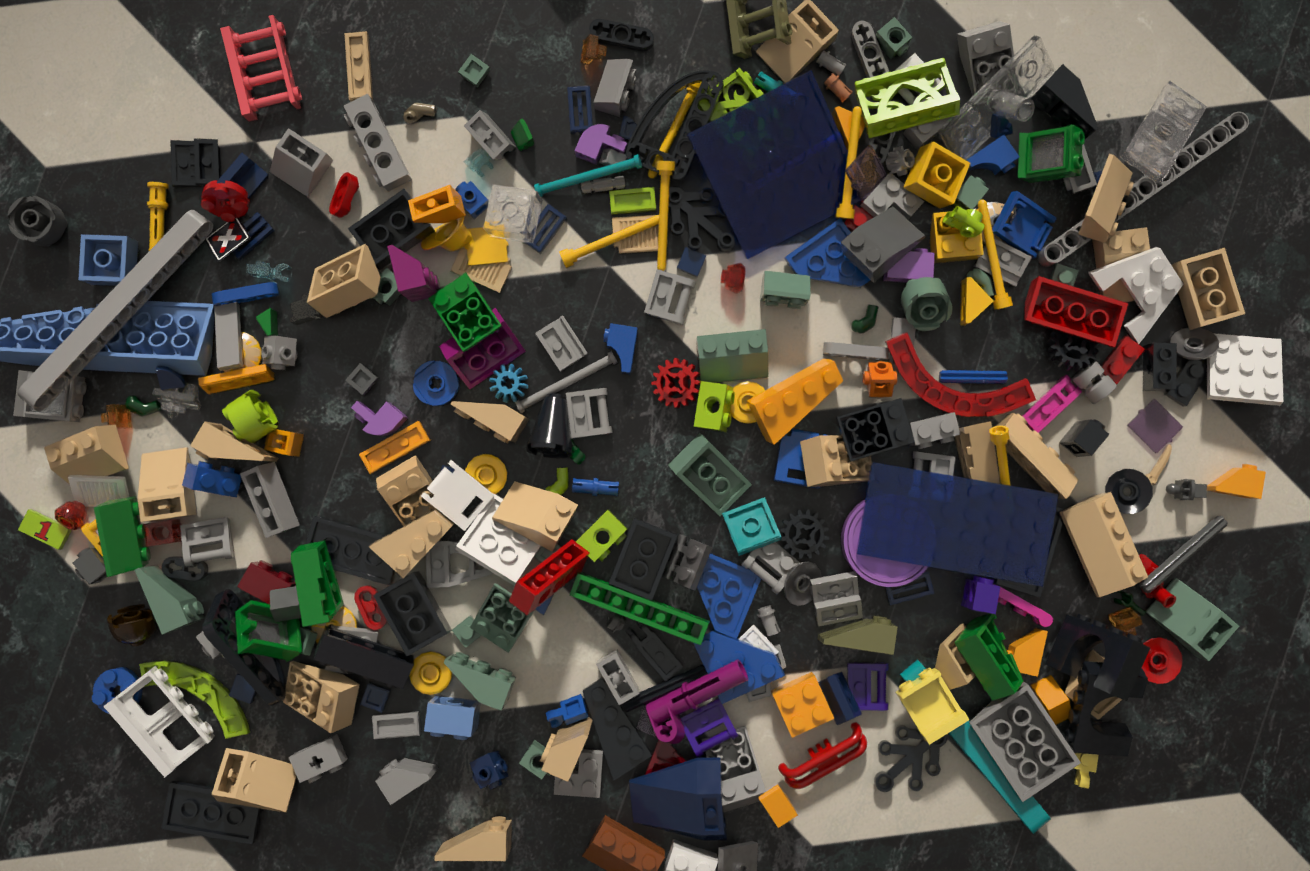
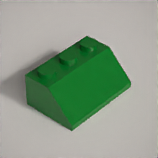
M137 496L108 500L94 507L107 577L133 571L149 564L151 554L149 547L145 545L144 538H146L147 533L145 525L140 521Z

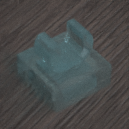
M481 147L463 161L471 171H476L481 177L485 176L481 172L483 165H487L491 170L493 169L492 163L488 161L491 157Z

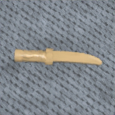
M1170 444L1166 446L1150 474L1145 475L1150 480L1151 485L1157 483V478L1169 460L1172 450Z

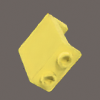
M936 668L923 670L919 673V678L914 681H905L899 686V690L895 692L923 739L929 745L969 721L968 716L960 708L942 679L940 671Z

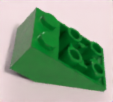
M464 273L428 298L463 352L502 327L487 301L467 273Z

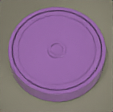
M881 494L863 500L851 510L842 528L841 547L848 565L862 579L883 587H897L914 581L928 568L935 553L936 534L930 517L919 504L904 496Z

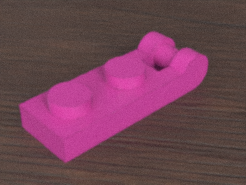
M1067 374L1061 377L1051 389L1022 415L1027 421L1026 425L1032 431L1035 430L1039 433L1082 393L1078 386L1075 387L1070 382L1071 378ZM1063 388L1068 392L1066 396L1060 392Z
M1000 587L998 603L1004 606L1006 603L1014 606V612L1024 617L1027 614L1032 616L1035 624L1049 627L1052 624L1053 618L1050 614Z

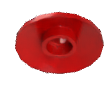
M1151 638L1144 642L1143 645L1150 647L1142 666L1148 678L1147 681L1163 684L1175 679L1180 673L1183 663L1182 654L1178 647L1170 640L1164 638ZM1158 656L1159 661L1154 664L1153 657Z

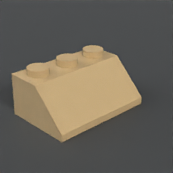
M1109 154L1078 233V235L1106 243L1109 235L1114 236L1118 223L1114 222L1117 215H1122L1126 205L1125 202H1122L1124 195L1129 196L1134 184L1130 182L1133 173L1115 155Z
M364 244L315 268L307 303L328 318L349 307L356 306L362 301L375 297L379 291L381 277L369 247Z
M116 425L94 426L44 447L50 469L68 484H70L68 480L69 475L111 476L129 469Z

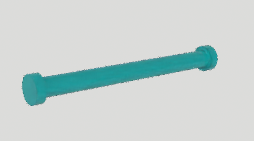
M639 154L634 155V158L546 184H534L535 192L539 198L544 193L637 167V169L642 168Z

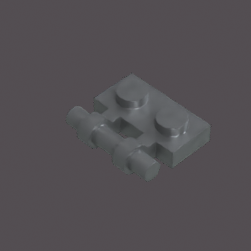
M679 534L673 546L671 557L665 566L666 569L663 577L671 580L674 572H676L674 582L696 590L712 547L690 539L688 546H685L688 537ZM684 553L683 559L679 566L677 565L678 561L680 559L681 554Z

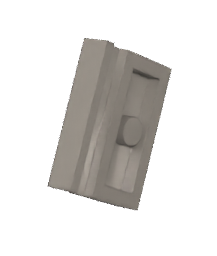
M994 238L1003 281L1016 287L1032 257ZM985 244L983 248L984 255L978 258L974 267L992 275Z
M563 315L535 333L560 372L588 355Z

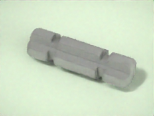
M623 176L615 177V179L603 178L595 179L593 182L589 180L581 183L582 193H592L594 190L595 192L613 190V188H625Z

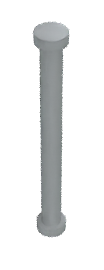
M610 351L606 357L522 401L517 400L515 404L520 413L525 412L524 409L543 400L545 397H549V394L556 393L612 363L615 365L618 362L612 351Z

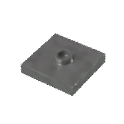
M750 841L719 847L718 871H757L758 843Z

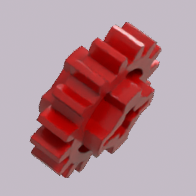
M674 358L673 364L669 360H665V367L658 366L660 373H653L657 378V381L651 382L652 385L657 386L653 393L660 394L658 400L660 402L666 400V406L670 407L672 403L675 408H679L680 403L688 406L687 400L695 401L696 399L693 394L699 393V389L696 387L701 384V381L696 378L701 374L700 372H693L696 367L695 365L691 364L687 367L688 361L685 359L682 360L681 364L678 358ZM675 368L683 369L680 370L678 373H673L670 371ZM665 378V387L663 388V380ZM672 378L679 380L678 383L681 388L675 387V382ZM689 379H691L690 389L688 388ZM676 393H680L683 395L680 398H671V396H674Z

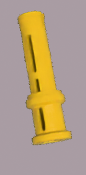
M161 182L147 183V187L150 188L149 201L147 202V206L150 209L149 251L164 236V213L168 208L166 189H169V184Z

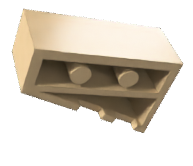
M991 421L959 428L961 435L954 436L968 496L1001 490L995 445L990 440L989 430L992 428Z

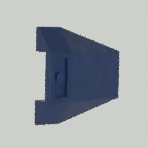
M721 757L695 758L629 780L634 823L703 841L727 840L726 818H724L721 789Z

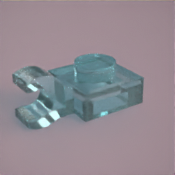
M256 261L255 265L247 263L246 273L254 277L279 279L280 281L288 282L289 278L282 276L281 272L283 269L291 270V266L281 263L275 268H271L269 263Z

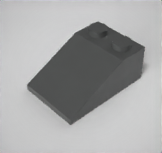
M892 206L858 226L841 241L842 253L875 283L925 238V235Z

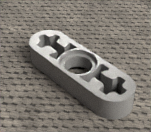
M867 21L855 23L851 31V38L866 77H874L875 67L873 64L879 61L876 64L878 72L883 74L889 72L870 23ZM859 28H861L862 31H866V34L864 36L866 43L864 44V39L862 35H857ZM866 48L874 49L876 57L873 59L866 58L864 50Z
M825 342L823 346V355L880 361L889 360V350L887 347Z

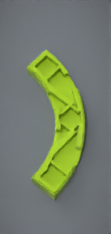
M152 661L139 664L141 676L156 666L158 669L165 671L169 678L168 681L172 686L186 689L202 701H205L213 709V713L220 722L225 739L250 733L247 719L235 698L229 696L230 691L212 675L199 668L180 662ZM152 680V681H150L148 684H146L145 686H151V685H157V684Z

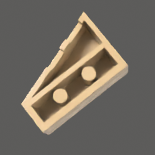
M435 509L377 540L369 548L404 578L455 523Z

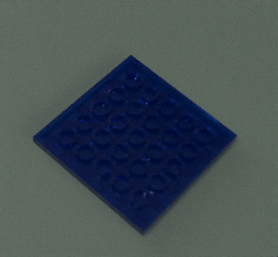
M812 70L687 134L746 259L836 214V209L839 208V204H842L848 151ZM855 170V174L857 175V180H858V179H860V178H859V176H858L857 171ZM855 182L852 191V205L868 197L867 193L862 199L859 197L854 187L855 185L857 186Z

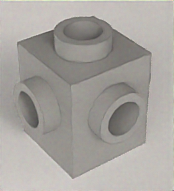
M266 336L261 350L262 364L271 365V369L285 370L286 366H295L297 339Z

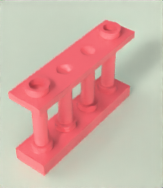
M274 15L269 16L271 27L241 35L235 33L230 26L220 28L241 114L249 122L258 120L256 112L259 108L290 101L296 109H301L299 101L302 100V95L299 87L295 86L283 36H286V31L283 23L279 22ZM274 36L276 49L248 56L241 54L240 47L243 44ZM275 58L280 59L282 70L252 78L246 74L245 69L248 68V65ZM285 79L287 92L256 100L252 98L251 90H253V87Z

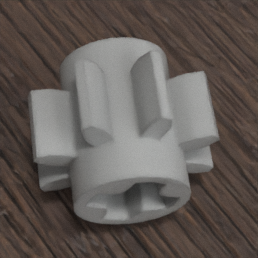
M903 146L893 148V152H889L886 159L888 170L892 174L897 173L898 176L906 175L915 163L913 153L909 149L904 150Z

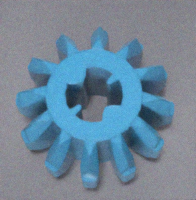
M510 364L508 371L505 365H501L502 373H499L497 370L493 371L498 377L497 379L490 378L489 381L496 383V385L490 387L492 392L499 390L495 398L499 399L503 396V402L507 403L509 396H511L513 402L517 401L515 394L518 393L521 397L525 396L520 389H528V385L521 382L526 381L528 377L526 375L520 376L523 371L521 368L514 372L515 366ZM507 378L514 381V384H511L513 386L511 389L504 386V383H507L505 381Z

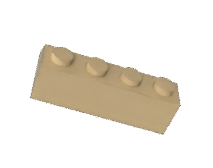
M1015 413L1007 414L996 425L1009 428L1010 439L1006 444V452L1051 499H1067L1078 482L1077 477L1074 475V469L1066 463L1063 464L1058 459L1059 454L1042 442V436L1035 430L1031 431L1027 427V421L1023 416Z
M1111 492L1093 495L1059 512L1096 597H1102L1132 587L1148 578Z
M588 717L559 728L556 735L551 734L540 759L544 763L542 771L567 782L569 781L588 738L593 721L592 718Z

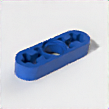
M268 282L217 291L211 295L213 306H219L234 302L244 303L276 297L279 295L277 283Z

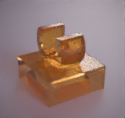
M589 34L583 40L581 63L590 64L594 59L602 60V57L606 56L607 47L597 45L598 36Z
M106 405L107 413L101 414V423L108 422V425H116L117 429L132 428L131 412L127 410L125 405Z
M1130 607L1108 615L1110 623L1115 628L1125 632L1126 636L1128 633L1137 635L1135 627L1143 625L1141 617Z

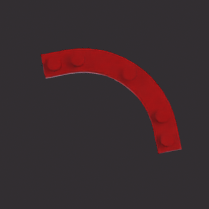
M907 332L885 341L892 360L905 383L923 400L943 411L955 412L956 415L966 417L994 416L1015 410L1036 400L1030 383L1026 378L987 393H966L951 389L935 380L924 368Z

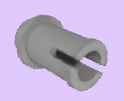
M823 50L816 63L820 64V68L823 66L840 76L846 63L830 55V51L826 52Z
M771 605L758 609L759 614L757 616L758 618L761 617L766 635L772 636L781 632L774 616L775 609H772Z

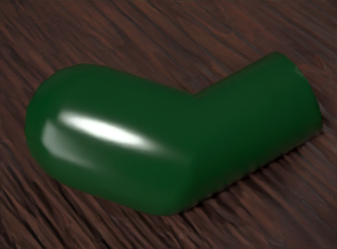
M867 305L865 317L860 320H854L851 324L852 330L861 334L872 329L876 323L879 307Z
M134 395L126 399L125 406L127 410L141 417L161 411V405L158 400L144 404Z

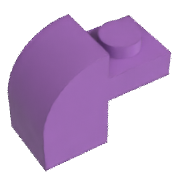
M597 124L587 128L582 133L575 148V155L597 165L603 149H613L626 154L627 143L624 142V138L613 134L609 136L610 126Z
M356 401L351 407L356 412L354 416L364 424L368 422L362 430L372 435L387 436L393 434L408 419L405 414L389 402H385L376 414L359 401Z

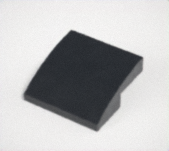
M218 139L170 140L172 187H203L211 181L219 180Z

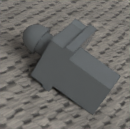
M1192 479L1175 480V484L1171 483L1166 486V492L1174 495V499L1180 500L1207 498V484H1195V480Z

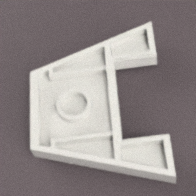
M1158 247L1088 272L1101 291H1105L1121 279L1142 311L1124 325L1131 338L1138 344H1140L1184 285L1161 248Z

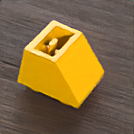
M947 212L932 214L930 250L931 253H935L934 263L977 260L984 255L982 233L976 237H964L960 234L959 229L952 228L943 223V218Z

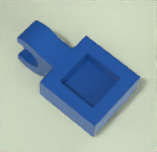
M582 694L560 702L561 708L546 712L547 720L551 723L552 728L560 726L563 721H565L566 725L588 718Z

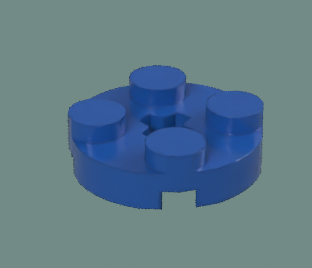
M428 361L422 364L414 375L413 390L415 395L423 403L432 406L448 404L455 398L460 388L458 374L445 362ZM433 378L442 380L439 389L436 387L431 388Z
M123 667L103 672L97 678L93 687V703L109 714L103 706L116 697L113 688L119 685L120 691H124L139 679L137 674ZM142 688L133 696L137 704L142 696Z

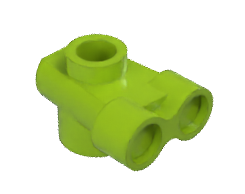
M956 206L952 212H947L943 218V223L952 228L959 229L960 234L967 238L976 237L981 234L985 226L981 223L982 213L975 209L964 210Z

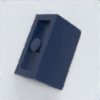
M241 153L219 178L217 183L225 184V180L235 182L247 191L248 199H250L268 178L269 174L245 154Z
M843 672L833 674L818 682L837 725L862 715Z

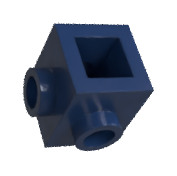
M498 751L488 753L469 763L473 771V779L480 789L489 787L490 790L503 785L501 780L509 777L507 764L501 759Z

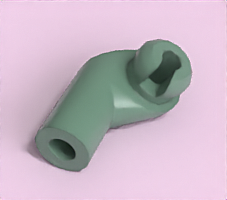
M978 268L967 273V277H972L990 297L995 295L992 280L988 274Z

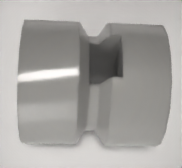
M1096 360L1086 369H1081L1072 378L1080 389H1085L1084 394L1092 404L1105 398L1117 387L1110 376L1103 375L1104 369Z

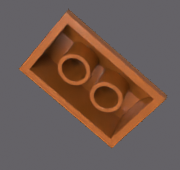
M605 815L582 857L606 871H658L665 858V849Z

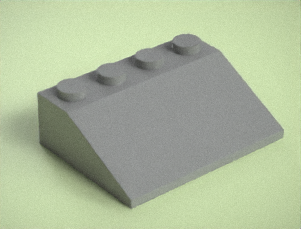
M1024 681L1015 694L991 701L969 722L1022 802L1081 763L1035 693Z

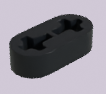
M173 556L163 561L162 571L171 578L197 581L207 576L208 565L202 561L186 567L183 557ZM175 562V565L182 566V570L173 571L172 568H169V565ZM197 566L198 569H201V573L195 576V572L188 571V567Z

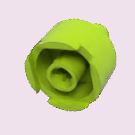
M249 390L222 409L223 415L234 427V435L239 440L245 439L250 443H255L278 428V426L274 425L278 420L273 409L267 401L262 403L258 399L261 395L255 390Z

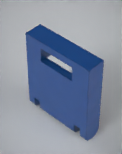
M1014 191L1010 193L992 230L994 235L1015 249L1031 256V259H1036L1038 254L1035 251H1041L1053 228L1048 223H1044V221L1055 223L1057 218L1020 192ZM1013 208H1016L1009 224H1005Z
M792 428L790 436L786 434L780 439L774 481L807 487L806 480L789 478L787 473L788 469L805 472L800 441L819 436V433Z

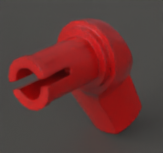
M1139 555L1147 575L1159 567L1146 555ZM1164 581L1151 593H1145L1142 590L1146 597L1155 598L1165 608L1172 607L1176 602V597L1163 588Z

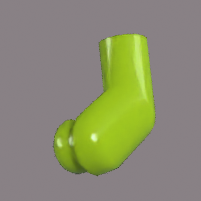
M557 468V481L552 486H547V491L562 495L568 489V468Z

